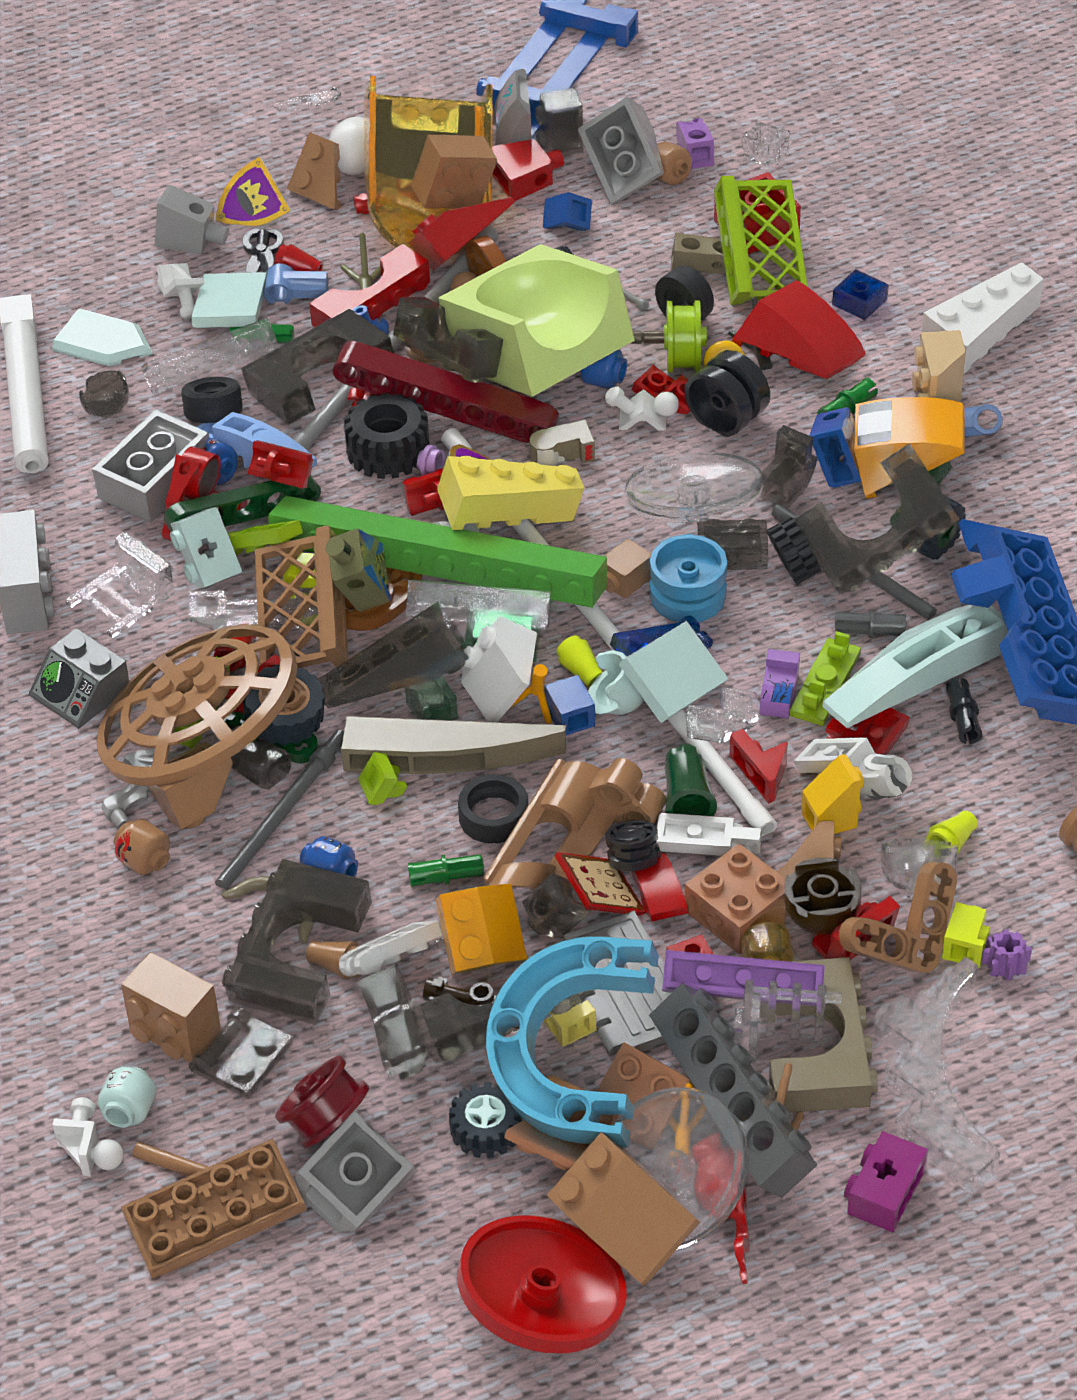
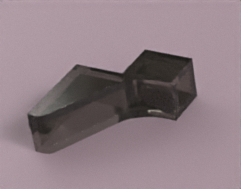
M397 963L358 980V985L374 1024L382 1064L388 1078L398 1074L400 1080H404L423 1071L422 1068L426 1067L424 1062L431 1055V1051L413 1012L415 1004Z

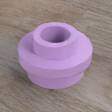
M427 445L424 450L420 451L417 458V468L421 471L422 476L444 468L445 453L435 445Z

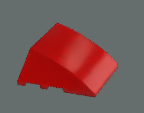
M798 280L759 300L732 338V342L740 347L744 342L761 348L760 354L769 357L777 354L789 359L788 363L790 366L825 379H829L853 365L866 354L860 340L842 317L823 298Z

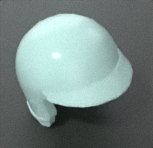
M612 650L599 653L596 656L598 666L606 670L595 679L588 690L595 703V713L628 714L636 710L644 702L642 696L619 666V663L628 657L624 653Z

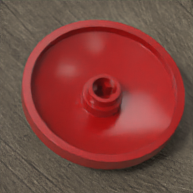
M517 1215L489 1222L468 1239L462 1251L457 1269V1284L461 1298L475 1319L501 1339L532 1351L561 1354L591 1348L604 1341L615 1330L626 1304L627 1286L618 1262L584 1231L552 1218Z

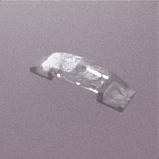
M298 588L297 590L307 596L313 588ZM225 590L190 592V622L214 630L243 623L258 625L257 599L226 600ZM297 596L296 598H290L282 610L292 615L303 600ZM267 599V600H269L270 602H272V603L274 604L277 599ZM310 606L299 621L309 627L318 616V610ZM277 614L268 627L278 631L287 619ZM294 625V627L291 630H298L301 628Z

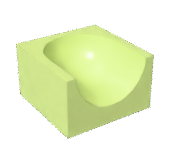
M542 244L438 297L456 364L463 370L531 397L635 341L618 270Z

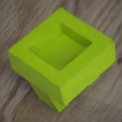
M374 752L358 777L367 801L371 805L384 803L386 798H396L403 795L407 789L406 782L397 781L400 769L398 766L390 763L387 754Z

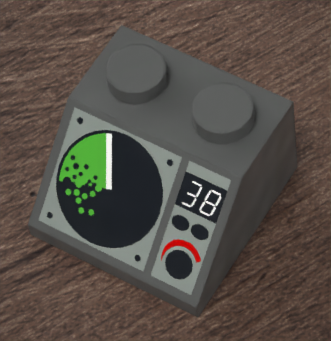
M75 628L50 647L29 691V696L79 729L110 705L117 694L129 682L126 660Z

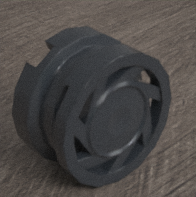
M629 820L614 824L605 832V841L609 848L607 851L609 865L621 871L644 870L655 865L658 862V857H661L660 848L657 844L658 830L656 825L644 820Z

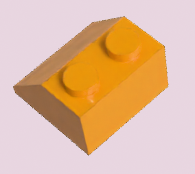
M511 883L440 894L435 899L452 975L528 959Z

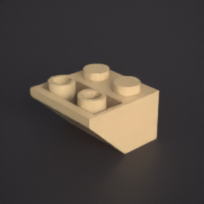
M961 330L921 333L920 346H915L914 361L915 366H918V371L912 372L913 391H919L917 397L941 398L957 402L961 400L966 355Z

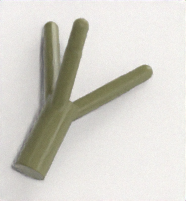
M363 232L359 234L362 275H358L345 264L340 266L347 275L359 283L360 290L372 286L374 280L381 274L380 266L371 275L368 274L366 235Z

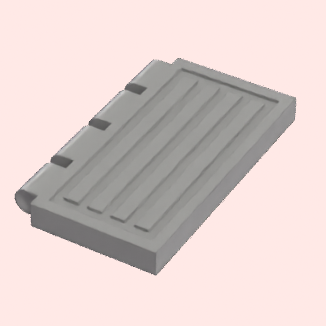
M635 911L563 935L564 941L581 937L651 940ZM660 955L657 967L650 966L649 962H628L624 966L625 969L640 971L641 967L648 968L651 976L655 977L653 994L614 990H588L576 994L579 1000L584 999L582 1002L588 1000L596 1010V1027L600 1028L597 1033L609 1055L618 1052L623 1042L640 1051L666 1042L649 1016L671 994V992H662L665 963ZM611 959L600 960L595 968L606 967L611 962Z

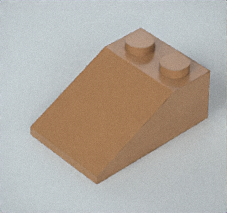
M602 1132L547 1194L579 1228L644 1286L700 1223L635 1158Z

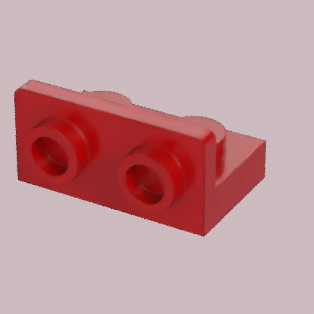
M888 896L878 904L876 902H865L860 906L856 917L870 918L894 926L900 905L891 896ZM842 923L830 935H817L813 938L812 946L824 959L850 957V960L858 956L845 950L840 943L839 930ZM856 930L855 937H858L860 941H870L872 937L871 935L862 934L858 930Z

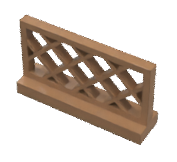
M329 525L316 528L315 536L255 549L258 626L269 628V623L277 614H280L287 619L278 630V633L284 638L294 625L305 631L293 646L289 644L295 654L297 668L329 661L335 667L349 664L345 596L333 583L329 555L326 552L328 540L336 536ZM314 548L315 555L306 565L296 560L303 550ZM276 556L282 557L284 560L273 573L266 570L265 559ZM293 564L301 571L289 585L280 578ZM308 576L316 579V586L306 596L297 589ZM277 583L286 590L273 604L267 600V594ZM294 594L303 601L290 615L282 610V608ZM312 606L318 610V616L308 627L300 622L299 619ZM313 636L319 640L320 652L305 655L301 650ZM259 637V641L266 639L264 637ZM277 646L259 651L260 665L270 658L271 653Z

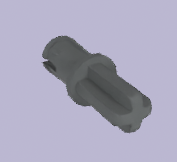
M870 610V614L838 612L835 616V631L841 633L869 634V638H873V635L900 636L906 630V614L874 613V610Z

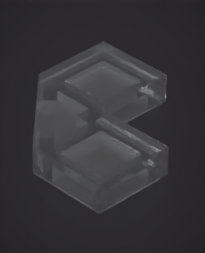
M722 687L719 695L720 709L688 705L685 714L687 738L723 744L730 740L731 733L742 728L744 731H747L756 726L759 718L757 693Z

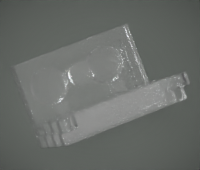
M122 532L114 538L118 564L65 600L66 605L70 608L81 602L110 623L112 627L107 630V634L111 638H114L121 632L125 633L133 623L142 621L144 616L150 611L159 609L160 604L164 601L176 597L171 563L164 556H158L148 549L144 542L134 539L126 532ZM112 580L144 604L138 608L107 586L106 583ZM95 591L126 612L128 616L122 619L90 596V594Z
M745 979L743 1008H735L734 1040L751 1054L754 1060L751 1066L755 1071L758 1040L837 1045L839 1036L823 1035L825 1003L841 1004L842 993L827 992L826 985H818V991L801 990L802 983H794L793 989L777 988L778 982L770 981L769 987L753 986V980ZM777 999L793 1000L791 1033L775 1032ZM801 1001L817 1002L815 1035L799 1034Z

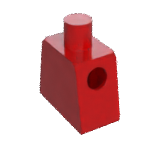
M533 139L491 146L492 151L497 157L492 176L507 197H512L515 201L553 185V170L564 167V158L559 149L545 153L538 142Z

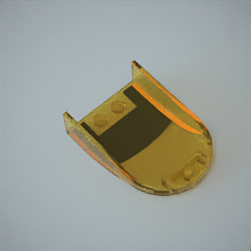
M370 75L364 100V167L367 205L375 227L394 247L397 248L404 244L415 251L409 244L415 237L412 231L429 215L433 214L437 218L444 211L453 210L424 208L411 187L427 136H484L492 149L493 84H486L480 102L378 95L376 94V76ZM492 175L482 203L492 201ZM466 245L463 246L459 251L465 249Z

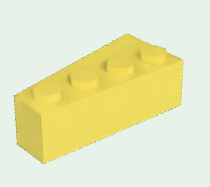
M447 456L437 491L452 530H463L464 525L475 523L477 528H489L491 523L496 521H505L508 526L520 525L523 519H530L535 524L573 521L585 487L577 469L567 465L550 466L540 465L535 462L518 463L508 462L503 459L486 460L475 459L471 456Z

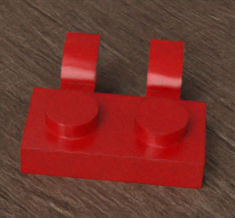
M888 708L853 725V727H858L856 731L846 728L838 720L832 718L825 729V732L829 734L826 739L867 738L875 754L887 755L908 727L910 717L895 709Z

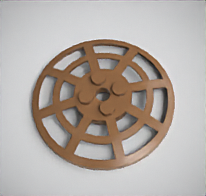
M236 625L215 629L176 645L141 669L122 688L108 707L99 726L97 736V750L103 764L117 779L128 784L141 786L163 785L181 781L221 764L255 740L283 709L296 681L297 662L293 650L285 638L278 632L258 625ZM254 636L266 639L248 645L243 641L229 638ZM219 646L236 649L219 659L210 656L214 649ZM277 646L280 654V667L277 678L257 677L259 662L256 652ZM200 650L196 656L188 658L177 666L174 664V661ZM245 657L246 669L244 676H230L226 667ZM161 671L164 674L152 684L151 688L142 690L158 672ZM229 689H237L230 699L215 711V708L228 694ZM250 690L270 691L259 708L240 727L232 732L224 722V719L242 703ZM146 701L147 709L131 723L130 714L132 706ZM121 711L120 725L123 733L108 750L109 732L114 718ZM152 718L161 726L158 736L145 735L138 732ZM201 718L203 719L201 722L187 729L174 733L175 728L189 725L200 720ZM210 729L220 740L193 756L167 764L170 746L191 740ZM129 741L140 747L155 748L152 766L127 765L118 761L116 757Z

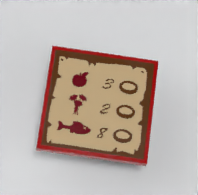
M556 852L554 855L587 910L620 914L635 911L637 916L646 913L621 870L611 867L607 858Z

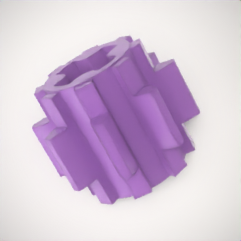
M1005 929L1002 933H995L992 937H987L986 949L983 950L981 962L982 964H987L988 968H991V976L998 977L1000 975L1007 980H1011L1015 974L1017 976L1026 974L1028 962L1031 959L1032 947L1027 946L1026 940H1023V936L1020 933L1009 932V929Z

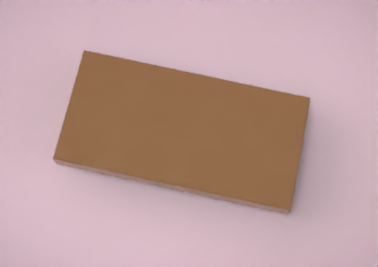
M272 1138L121 1206V1209L153 1279L306 1211V1206Z

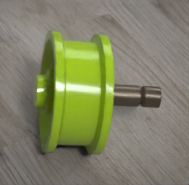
M700 300L694 301L692 306H673L672 301H667L664 331H633L635 341L631 342V344H664V350H667V373H673L674 368H694L695 373L701 369V346H707V327H701Z

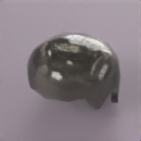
M116 370L102 371L86 379L85 392L79 391L80 403L83 409L90 415L109 417L119 413L130 398L126 377L122 372Z

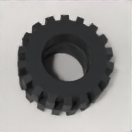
M382 393L380 396L374 394L368 396L366 400L361 399L356 402L357 406L350 407L348 415H345L344 430L348 461L350 464L354 463V469L358 472L364 469V475L369 477L376 473L378 479H385V475L388 474L392 475V479L399 478L400 472L409 475L412 473V467L418 469V455L421 450H424L429 445L428 416L420 403L416 404L415 399L411 397L404 398L402 394L390 395L389 393Z

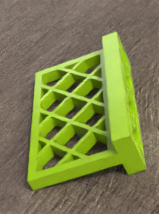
M734 175L721 176L714 188V196L730 305L744 304L745 301H751L753 297L761 300L785 287L779 281L786 273L808 287L792 181L734 180ZM739 190H749L757 197V200L751 206H748L740 199ZM770 190H784L785 202L781 206L767 196ZM761 201L775 212L768 221L753 210ZM778 215L789 223L790 230L785 235L771 224ZM747 216H750L762 226L755 236L744 228L743 221ZM765 230L779 240L772 250L758 239ZM752 244L766 255L759 265L748 257L747 250ZM782 244L793 252L794 259L790 264L775 253ZM769 259L784 270L777 279L762 268ZM756 274L771 285L767 290L753 291L752 278Z

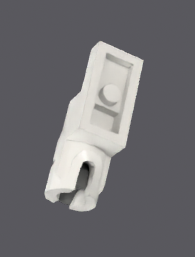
M867 738L814 739L794 760L800 773L820 774L839 755L846 753L853 767L857 766L862 773L864 787L860 789V794H865L874 800L900 796L912 781V771L907 761L894 755L875 754Z

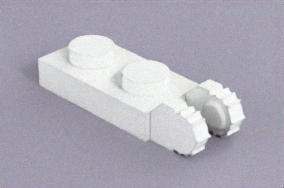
M438 921L414 922L358 946L341 956L338 969L346 976H355L356 974L371 975V973L378 972L381 966L401 960L399 954L405 951L409 954L427 949L429 947L428 941L442 935Z

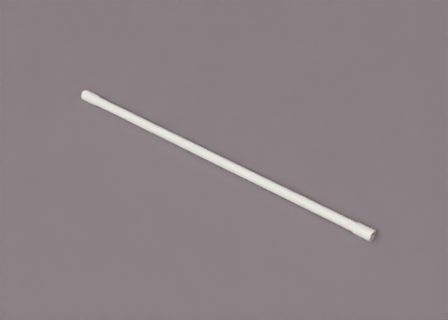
M456 428L446 430L441 437L442 443L448 450L457 444L472 449L471 445ZM523 519L520 525L512 526L523 541L550 546L528 519ZM595 603L593 608L576 605L611 650L624 653L626 656L636 652L597 603ZM684 710L667 719L687 744L696 747L697 752L701 754L705 762V767L737 805L742 816L752 828H761L762 836L775 831L777 822L761 802L753 797Z

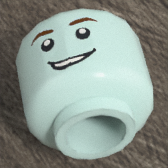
M120 1067L114 1069L108 1075L99 1093L97 1104L103 1117L110 1124L122 1128L140 1124L147 1117L156 1098L157 1089L154 1081L143 1069L138 1067Z

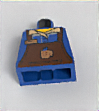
M845 407L818 414L809 438L828 486L840 487L861 482L854 451L855 421L850 409ZM845 455L844 462H840V458Z

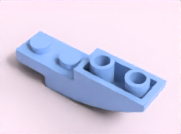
M231 412L219 422L201 423L197 426V428L208 432L209 438H214L232 447L237 456L243 457L244 468H249L253 455L252 445L255 440L310 453L278 429L262 421ZM312 456V468L317 465V459L314 456Z

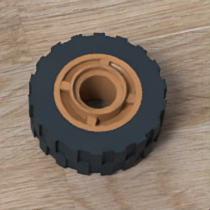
M280 664L270 668H263L257 677L276 679ZM297 668L296 681L291 695L283 709L258 738H263L266 742L272 744L273 742L279 743V745H287V743L296 744L300 743L303 739L307 740L312 737V734L319 730L320 723L323 722L325 693H323L322 684L318 682V678L314 674L311 675L304 668ZM250 690L244 699V720H247L259 708L270 691Z

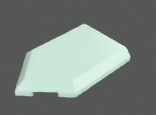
M83 309L77 310L56 336L52 346V351L106 366L120 364L121 360L135 356L142 358L153 355L138 324Z

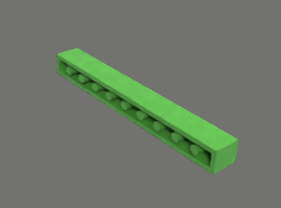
M285 496L268 514L269 524L300 520L303 533L290 538V541L315 536L316 528L327 525L331 527L336 536L353 529H360L383 544L387 568L593 608L607 588V557L469 530H452L448 526ZM314 548L306 549L303 551L314 553Z

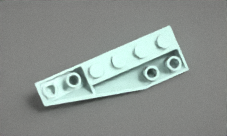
M969 605L952 609L903 632L823 702L822 707L848 728L1002 655L999 644L1008 632L1002 614L992 606L985 608Z

